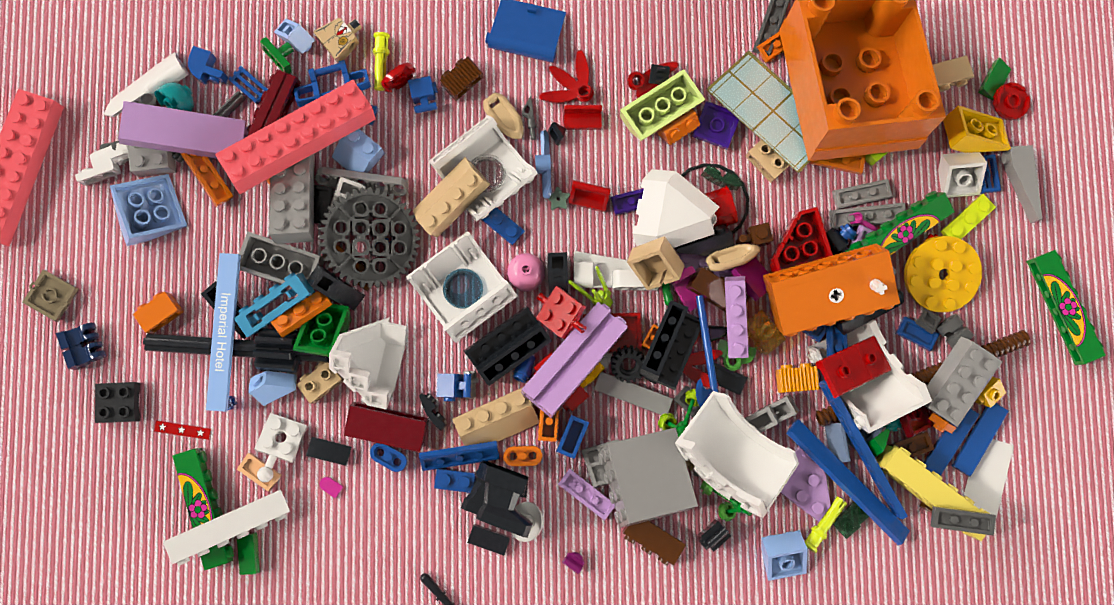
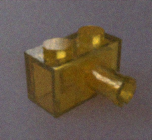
M763 310L758 311L747 320L748 339L751 338L754 341V347L760 354H769L786 340Z

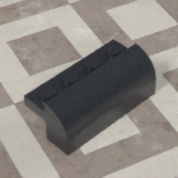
M670 300L641 366L640 374L654 384L659 383L675 390L701 327L699 318L687 313L689 307Z
M526 306L466 348L464 352L486 384L490 386L548 345L552 340Z

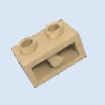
M762 140L748 151L745 156L770 183L790 166Z
M320 362L315 366L316 370L311 374L306 373L299 379L300 382L296 384L311 404H315L344 381L340 374H334L329 369V363Z

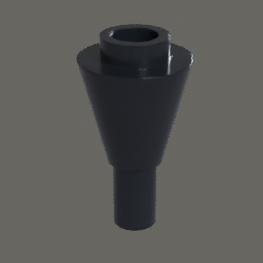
M708 325L711 342L727 335V327Z

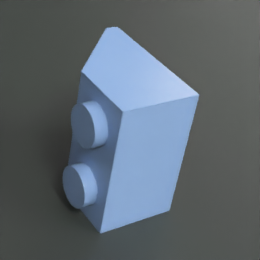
M358 129L339 140L332 158L346 170L368 173L383 157L385 152L382 147Z
M800 530L761 538V551L768 581L807 574V547Z

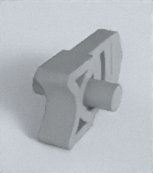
M464 371L463 375L472 374L471 398L469 399H474L476 397V383L479 382V379L476 378V371Z

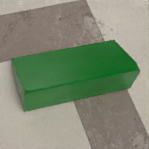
M997 58L993 62L978 91L979 94L992 101L996 90L1004 85L1011 71V68L1001 58Z
M885 429L867 443L874 457L885 450L890 433L889 429Z
M257 532L249 533V535L237 539L240 575L257 574L260 572Z

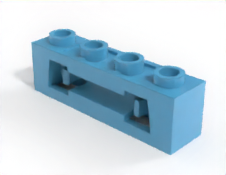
M294 272L284 278L286 282L281 285L276 284L269 289V294L258 296L253 300L255 304L250 307L246 305L238 311L239 315L234 320L247 338L255 335L260 329L271 324L272 320L315 293V290L310 286L303 273L296 275ZM285 293L289 298L298 294L296 298L285 301L265 316L261 312L253 315L255 311L265 308Z

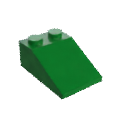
M332 304L304 323L298 333L293 351L329 357V353L339 334L348 332L352 320L349 306Z

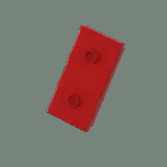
M871 336L816 362V367L820 369L833 398H837L891 371V367L875 336Z

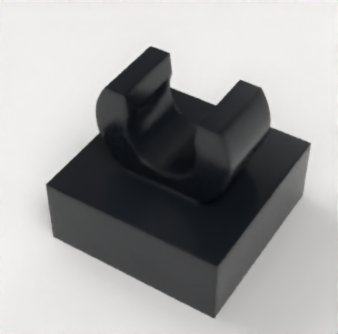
M651 64L648 83L660 85L668 80L670 67Z

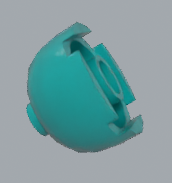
M169 82L163 84L154 92L161 106L165 104L167 108L192 112L194 100L192 91L188 86Z

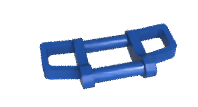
M345 60L316 70L314 68L309 69L308 73L312 83L294 89L296 103L298 107H303L331 92L321 93L317 77L337 71H342L344 84L364 77L365 81L358 83L357 86L361 91L371 87L367 70L362 69L349 73ZM314 93L313 97L300 99L302 94Z

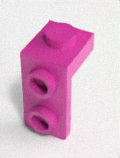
M684 266L680 280L671 282L684 306L689 307L688 312L697 308L696 296L698 295L686 288L691 279L690 276L696 272L693 266L688 268Z

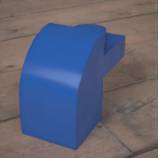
M196 46L192 47L188 57V68L202 84L206 85L208 80L215 84H219V82L226 84L229 78L223 71L213 68L216 57L211 51Z

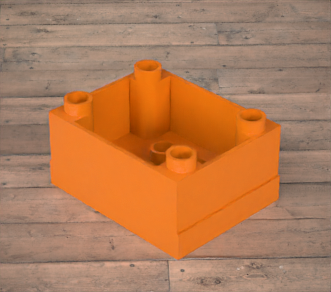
M795 0L779 32L808 161L919 149L933 130L946 118L916 0Z

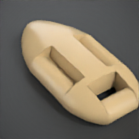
M493 93L484 99L483 108L487 116L489 115L494 118L501 133L513 139H522L524 134L523 122L509 100L500 93ZM496 100L500 102L493 108L490 107Z
M738 244L713 252L706 258L705 262L711 271H725L748 263L758 255L761 248L753 244Z

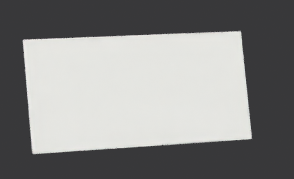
M992 439L971 477H968L964 495L975 502L974 506L996 515L997 518L1014 445Z

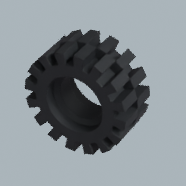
M624 345L623 349L617 348L618 351H614L613 357L611 356L610 359L612 373L615 374V378H620L621 382L626 380V383H630V380L636 382L637 377L640 380L642 378L640 369L645 360L642 351L640 352L637 347L634 349L632 345H630V348H627V345ZM625 358H632L636 364L633 369L625 370L621 367V362Z

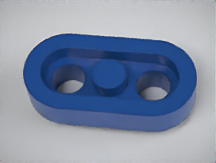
M376 443L370 449L371 458L393 472H400L407 466L406 456L389 445ZM380 448L384 450L383 456L378 455ZM396 458H399L401 460V464L399 466L395 465L394 463Z

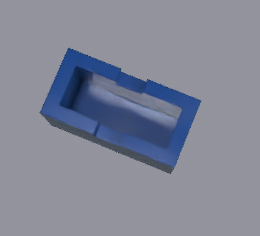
M571 415L556 452L575 459L590 422Z

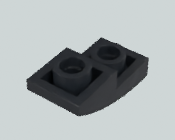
M421 393L419 395L420 401L427 416L442 431L447 424L444 422L446 420L444 416L438 411L436 414L433 412L438 407L435 404L437 400L430 393L427 395Z
M311 437L306 456L347 466L352 447Z

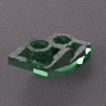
M709 165L701 174L702 177L722 188L728 186L729 190L737 191L742 185L737 175L727 172L722 177L721 172L717 168H711Z
M852 502L839 515L833 525L847 539L861 527L860 524L869 516L855 502Z

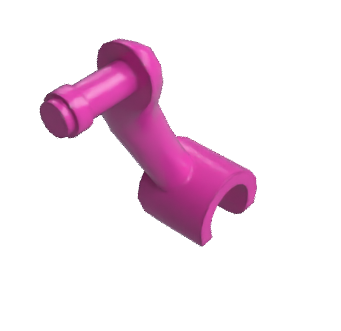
M860 212L849 214V216L853 215L855 217V221L850 222L851 225L859 223L873 231L879 229L864 220Z

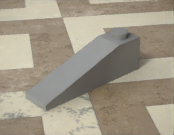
M1033 145L1012 146L1010 150L1002 151L1001 161L1029 222L1035 223L1043 218Z

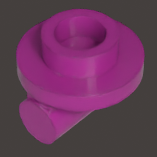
M577 552L567 553L562 561L564 565L577 574L581 572L585 563L583 557Z

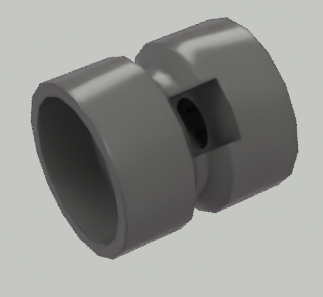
M957 313L942 321L937 327L942 337H947L946 342L952 349L961 336L969 340L974 336L967 326H963L964 322Z

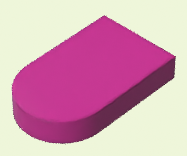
M330 477L322 478L319 483L320 488L334 498L338 496L344 487Z

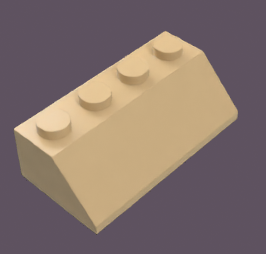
M464 157L413 209L417 222L429 235L439 237L478 198L490 183Z
M522 388L453 418L452 420L464 446L492 441L499 442L539 424V419L531 401L521 393Z

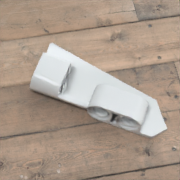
M175 52L111 99L104 115L115 117L122 113L123 101L153 105L156 102L154 92L160 86L169 82L177 83L189 75L185 65L176 56Z
M574 251L573 282L581 288H603L595 269L598 266L608 288H613L614 290L647 291L627 263V260ZM659 287L653 288L648 291H657Z

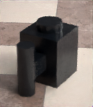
M716 519L698 534L701 538L699 541L706 550L710 548L713 552L731 537L729 531Z

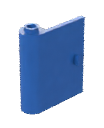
M501 0L491 32H487L485 43L491 49L554 63L566 12L516 0Z

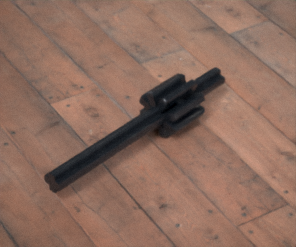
M262 328L259 330L255 340L234 339L232 357L256 358L254 366L260 371L296 373L302 361L329 363V357L293 351V346L299 333L296 330L282 338L276 329ZM146 334V338H143L145 351L211 355L212 338Z

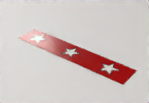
M156 420L154 432L209 440L211 429Z

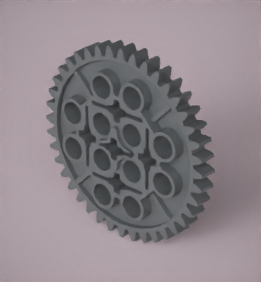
M361 187L359 193L356 189L352 190V195L346 192V199L343 196H339L340 203L335 200L332 202L334 207L329 206L327 208L330 214H323L327 220L320 221L324 227L318 229L323 232V235L318 236L319 239L323 240L318 246L325 248L320 254H327L323 261L330 260L327 267H335L332 273L340 272L339 279L346 277V283L353 280L352 284L356 286L360 282V288H363L366 283L368 288H372L373 283L376 288H379L380 282L383 286H387V280L390 283H394L393 277L400 279L399 273L406 274L404 268H411L408 262H415L412 255H418V252L414 248L420 247V245L415 243V241L420 240V237L415 236L420 230L414 229L418 222H412L415 215H408L411 208L405 210L406 203L399 204L400 197L394 200V193L387 196V190H384L380 194L379 188H376L373 192L372 188L369 187L367 192H365L364 188ZM356 204H362L364 206L365 210L363 214H359L356 212ZM376 204L383 207L384 211L382 214L376 213ZM369 214H370L371 217L379 218V219H376V220L371 221L370 224H369V221H368V220H365V219H355V218H364V217H367ZM339 222L345 226L343 233H339L336 230V224ZM357 223L364 225L363 233L356 231L355 226ZM377 223L381 224L384 228L381 234L375 231ZM395 224L402 226L401 234H397L394 231ZM349 232L352 236H355L351 243H349V239L345 238V236L349 235ZM388 232L390 237H393V240L389 243L388 240H385L384 238L388 235ZM369 233L370 236L374 237V240L370 241V243L369 240L365 238V236L369 235ZM337 242L344 243V252L341 253L336 250ZM357 242L363 243L365 247L362 253L358 252L355 248ZM377 242L381 243L384 247L382 253H378L375 250ZM396 243H400L402 245L403 249L401 253H397L394 250V245ZM370 252L374 257L385 258H374L369 262V259L355 258L354 256H365ZM358 261L362 262L365 266L362 272H358L355 268ZM378 261L384 266L382 272H378L375 269V264Z

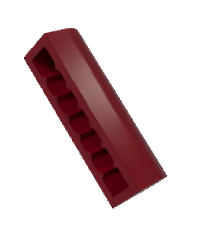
M353 402L349 406L344 436L421 452L429 418Z

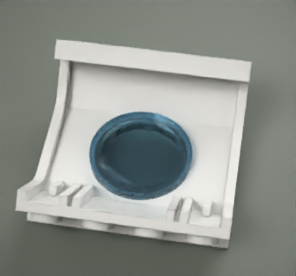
M468 231L406 276L455 343L518 297Z

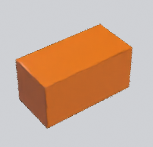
M652 324L642 342V347L649 350L659 328L658 326Z

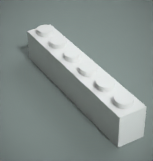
M279 490L165 540L163 544L171 563H177L180 566L189 562V557L194 554L200 557L209 553V548L214 545L220 548L229 544L228 539L234 536L240 539L249 535L248 530L256 527L258 531L268 526L267 522L275 519L277 522L286 518V513L290 512L282 491Z

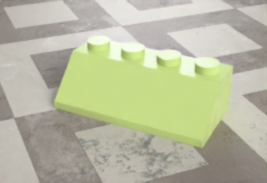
M683 69L620 109V118L629 131L640 141H643L704 102L705 98Z

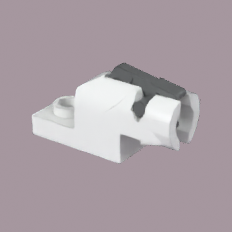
M119 141L101 144L100 150L90 154L93 168H86L81 173L75 174L77 182L87 186L121 174L119 165L129 161L128 145L119 144Z

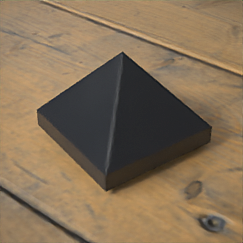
M553 122L548 132L557 146L564 139L566 128Z

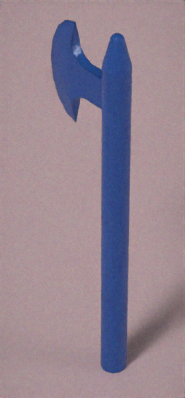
M703 295L696 296L710 389L703 387L701 378L697 381L696 398L700 408L713 391L719 393Z

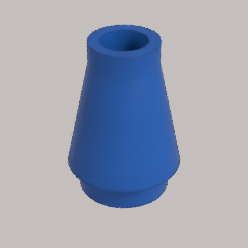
M531 356L513 370L514 374L512 377L519 382L527 383V380L531 378L536 358Z

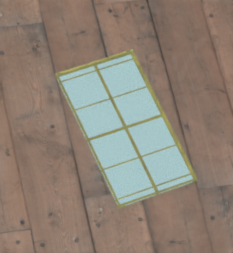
M750 51L746 52L717 80L709 85L706 90L799 173L810 161H808L793 91Z

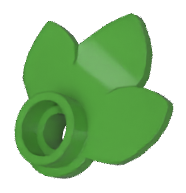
M720 339L718 343V350L723 352V364L729 370H738L742 364L750 363L755 357L756 348L749 347V358H734L736 363L731 365L728 356V342Z

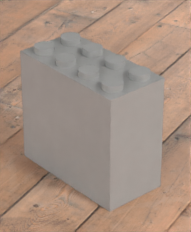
M676 428L608 443L600 450L599 460L601 465H604L606 471L604 479L606 484H609L611 490L609 492L610 501L616 508V512H614L617 524L620 523L621 528L681 513L698 506L685 459L675 445L678 439Z

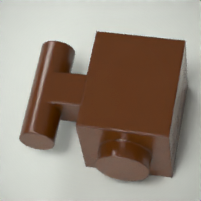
M769 222L749 227L746 230V235L742 234L736 239V245L746 243L759 247L769 245L774 241Z

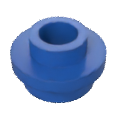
M849 223L840 226L842 229L840 233L846 240L851 239L853 241L855 236L858 235Z

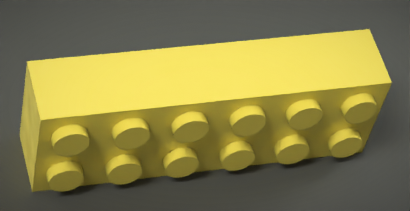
M886 445L885 450L876 459L885 474L931 509L933 506L988 513L986 510L974 506L975 502L964 495L963 497L958 494L959 490L949 483L948 485L942 481L943 478L939 474L925 469L927 465L918 459L911 458V453L903 447ZM961 531L978 541H982L986 536L985 534Z

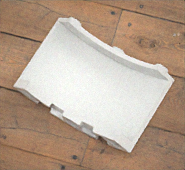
M871 320L867 324L848 333V347L871 336H875L891 367V371L840 396L856 426L868 433L932 402L926 384L915 378L911 373L908 375L904 373L903 365L894 353L889 354L884 346L887 342L876 320ZM826 338L807 347L809 351L808 358L815 366L817 361L827 357ZM818 369L822 379L825 380L820 369Z
M715 391L711 393L675 442L683 458L693 463V470L708 485L728 500L732 497L742 503L740 505L741 508L761 518H764L799 465L795 451L785 448L764 436L739 413L730 396Z

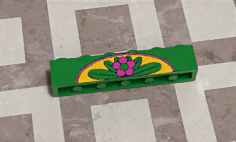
M932 191L926 194L923 200L911 204V208L896 214V218L892 221L881 224V228L877 231L866 234V238L862 241L851 244L850 249L847 251L877 243L889 250L890 255H892L955 211L945 192Z
M1056 250L1026 261L1075 366L1084 365L1106 356L1104 347L1095 334V328L1090 323L1087 311L1082 306L1078 298L1079 294L1073 288L1070 275L1065 271L1062 258Z
M194 448L172 455L192 528L222 516L223 512L218 507L216 501L218 499L217 491L212 487L211 483L213 479L212 473L207 469L205 451H202V448ZM229 544L220 548L214 545L209 548V553L200 556L205 571L233 561L234 551Z

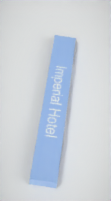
M219 253L206 410L228 411L235 332L234 318L236 317L241 261L240 254Z

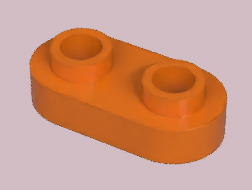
M514 446L505 450L503 458L509 466H535L542 460V451L536 446ZM531 452L536 453L537 457L535 459L529 458ZM511 453L517 454L516 460L510 459Z

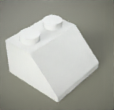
M980 152L941 154L938 168L941 192H945L948 198L980 195L987 161Z

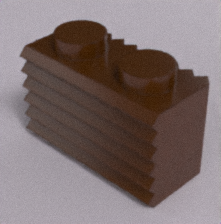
M467 56L465 59L461 58L458 60L451 71L447 70L444 72L440 83L447 93L457 101L482 80L484 76L483 72Z

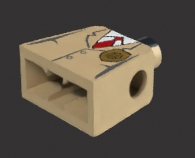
M337 18L315 30L314 34L335 61L339 63V61L345 60L359 44L354 34L362 27L356 19L346 25L341 18Z

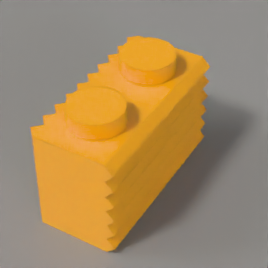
M812 363L800 364V368H793L792 365H781V369L775 371L778 393L820 390L818 369L816 366L812 367Z

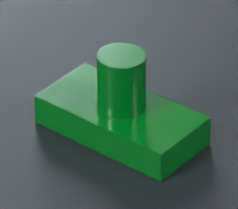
M267 37L260 40L262 50L275 65L287 74L292 73L291 65L285 58L294 52L292 46L286 42L279 48H276Z

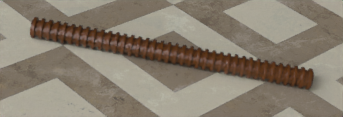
M1020 330L981 347L995 357L1007 355L1008 352L1012 353L1014 350L1017 351L1019 348L1029 346L1031 340L1027 332ZM939 362L937 365L934 364L931 367H926V370L921 369L916 371L915 374H911L928 385L942 363ZM827 406V409L822 408L821 411L817 410L815 413L816 419L822 427H825L826 424L830 425L831 422H837L838 418L831 406Z

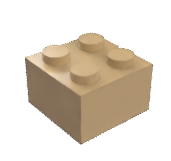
M665 236L632 248L627 263L647 291L662 286L663 282L668 284L680 280L685 266Z

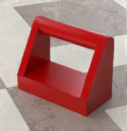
M573 180L569 204L605 213L611 189Z

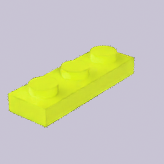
M981 194L940 232L944 236L962 239L992 212L996 206L984 194Z

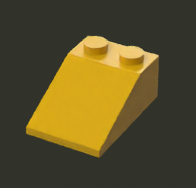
M958 105L943 120L950 149L964 153L1008 151L1011 149L1001 118Z

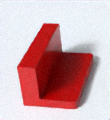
M564 105V128L566 130H601L602 105Z

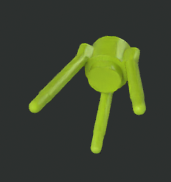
M598 266L595 269L604 291L599 290L596 292L595 289H592L591 292L594 294V298L572 280H568L570 285L587 297L594 305L599 302L601 305L605 304L610 308L613 304V300L610 297L612 293L608 289Z

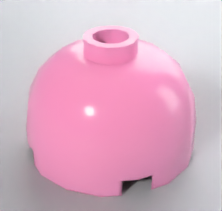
M523 253L511 260L507 275L510 283L520 291L529 292L537 289L542 284L545 278V268L543 262L537 256Z

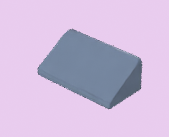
M840 422L831 423L830 425L826 424L825 431L829 450L841 462H850L847 436Z

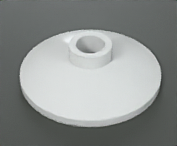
M522 502L515 509L533 522L528 538L514 533L512 535L518 541L530 542L539 535L543 525V516L537 505L531 502Z

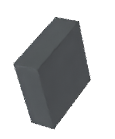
M924 308L916 324L933 334L942 318Z

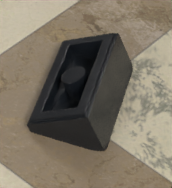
M473 524L467 543L504 556L511 537Z

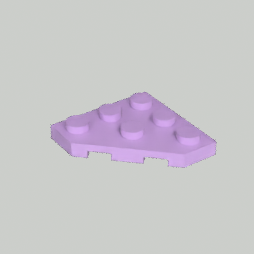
M798 447L795 453L799 465L780 493L816 521L820 522L831 506L826 474Z

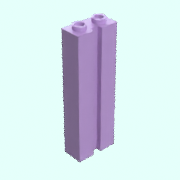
M123 101L118 139L119 144L217 158L215 156L216 153L247 137L248 127H245L246 120Z
M596 303L580 322L587 327L586 330L583 329L585 332L580 333L577 329H574L521 389V393L550 418L556 414L628 328L626 321L620 316L614 317L611 315V309L605 304Z

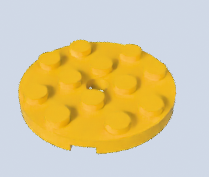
M936 236L925 240L924 243L915 248L909 255L904 269V282L908 293H910L918 305L934 312H950L966 305L977 293L982 279V265L977 252L964 240L951 236ZM942 269H945L948 273L944 279L939 277V272Z

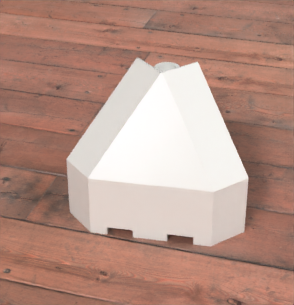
M652 169L642 179L641 188H644L642 199L638 200L636 211L639 218L637 226L633 227L632 232L636 247L665 236L671 246L675 248L715 234L713 226L717 222L715 212L719 206L678 172Z
M389 317L339 334L329 353V369L334 374H340L344 378L343 382L353 392L357 391L363 397L362 401L368 406L387 409L395 391L408 338V335H406L407 326L391 323Z

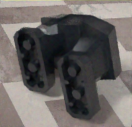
M481 461L475 473V476H477L476 482L470 494L464 498L461 508L476 514V519L528 538L533 522L517 511L515 506L519 497L527 498L529 477L494 463Z

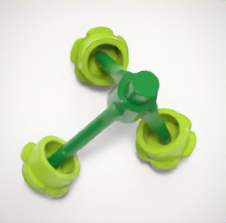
M691 389L685 393V402L689 404L684 421L679 422L677 425L673 414L664 413L660 416L658 426L660 429L662 428V431L676 428L678 437H680L688 426L693 406H699L696 398V389Z

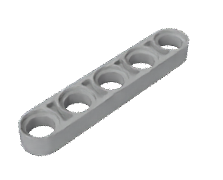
M320 167L315 175L316 182L323 186L337 187L339 177H344L360 183L357 180L361 179L366 182V184H362L366 189L371 187L374 192L376 188H379L380 194L387 190V195L394 193V196H404L409 186L408 182L400 177L329 167ZM320 174H324V175L328 176L329 178H328V179L323 178V177L320 176ZM381 182L385 186H379L376 183ZM395 185H401L404 189L396 188Z

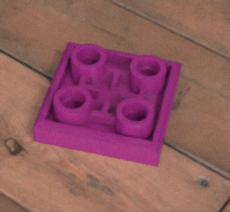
M756 257L731 271L733 276H745L746 292L755 302L767 293L763 275L769 274V272Z

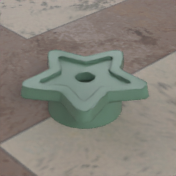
M556 187L554 193L548 199L551 202V210L556 208L567 209L566 200L570 197V194L562 193L560 188Z

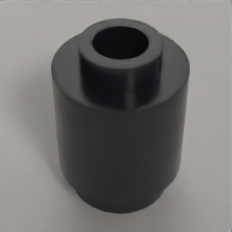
M831 228L826 232L833 255L843 253L849 249L847 247L849 242L838 230Z

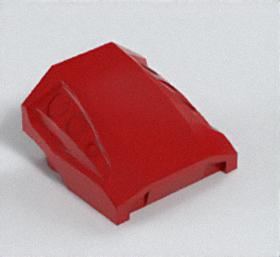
M728 186L704 193L719 206L715 212L717 222L713 228L717 225L726 224L730 226L738 223L736 207Z

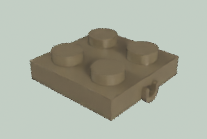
M43 269L37 280L30 284V291L22 303L53 321L59 322L79 289Z

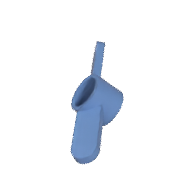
M546 130L540 132L541 155H535V165L537 173L542 174L543 197L549 199L552 193L549 134Z

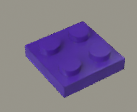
M706 101L699 118L700 127L695 129L692 137L728 150L739 119L728 109Z

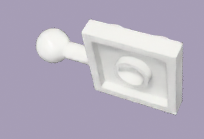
M270 413L254 448L258 452L269 455L265 466L261 467L257 472V477L261 482H269L273 478L272 468L277 458L293 463L308 428L307 425ZM280 433L287 435L286 440L282 443L276 441V437Z

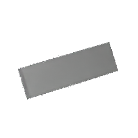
M788 394L745 417V419L761 433L779 424L781 421L796 415L799 409L791 395Z

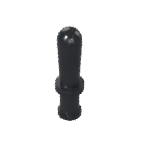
M423 573L420 576L421 582L437 597V601L439 600L443 605H454V602L452 603L445 595L446 592H442L429 574Z

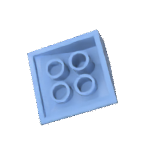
M169 174L110 185L126 246L147 242L187 227Z

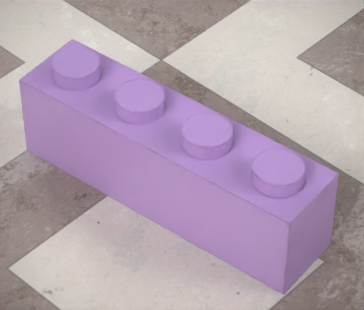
M745 276L725 277L729 358H749Z

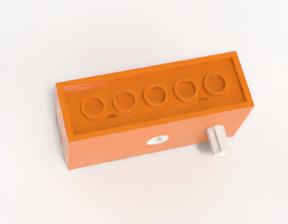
M877 243L763 275L774 324L783 336H795L800 331H813L818 326H831L839 320H852L857 315H870L875 313V310L892 309L894 305L900 304L890 252Z

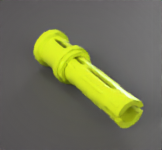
M375 32L373 34L375 38V48L373 49L375 55L374 90L384 91L381 82L386 76L387 56L390 54L388 49L390 34Z
M836 496L828 511L817 526L811 528V533L804 540L806 547L814 553H817V548L823 539H827L826 533L847 505L840 497Z

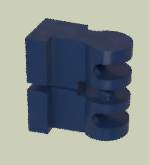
M86 323L77 328L56 333L61 350H65L62 354L68 369L77 370L106 357L104 350L95 352L96 349L103 346L102 342L89 343L84 347V343L92 342L100 337L99 333L89 334V332L97 328L95 323Z

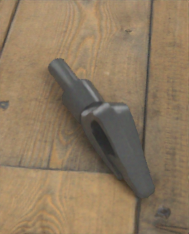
M530 96L522 109V115L528 119L531 140H536V123L532 96ZM527 106L529 108V113H525V109Z

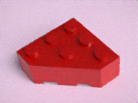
M818 207L799 211L793 217L769 261L772 272L833 256Z

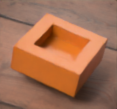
M932 413L928 418L935 423L933 427L942 433L946 430L952 434L956 429L955 426L935 413Z

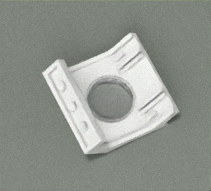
M489 115L429 160V163L443 180L466 157L489 181L490 185L466 208L476 222L487 217L491 210L501 206L504 200L509 196L515 195L522 186L532 182L538 174L535 168L526 163L497 127L494 118Z

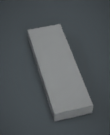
M888 179L832 191L836 210L893 197Z

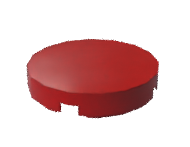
M407 62L395 67L383 78L381 82L383 89L386 92H392L391 89L393 88L397 90L405 86L408 80L412 79V73H416L414 66Z
M1011 82L1000 86L993 96V106L1000 117L1012 121L1021 118L1028 112L1030 96H1027L1025 87L1019 83Z

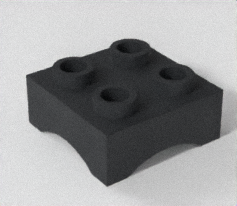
M140 383L95 384V423L139 422Z

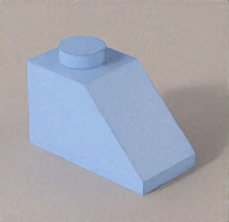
M285 19L274 31L277 36L288 42L293 49L302 54L309 51L312 43L315 41L300 24Z
M264 371L250 379L248 393L265 406L295 391L297 376L290 373Z

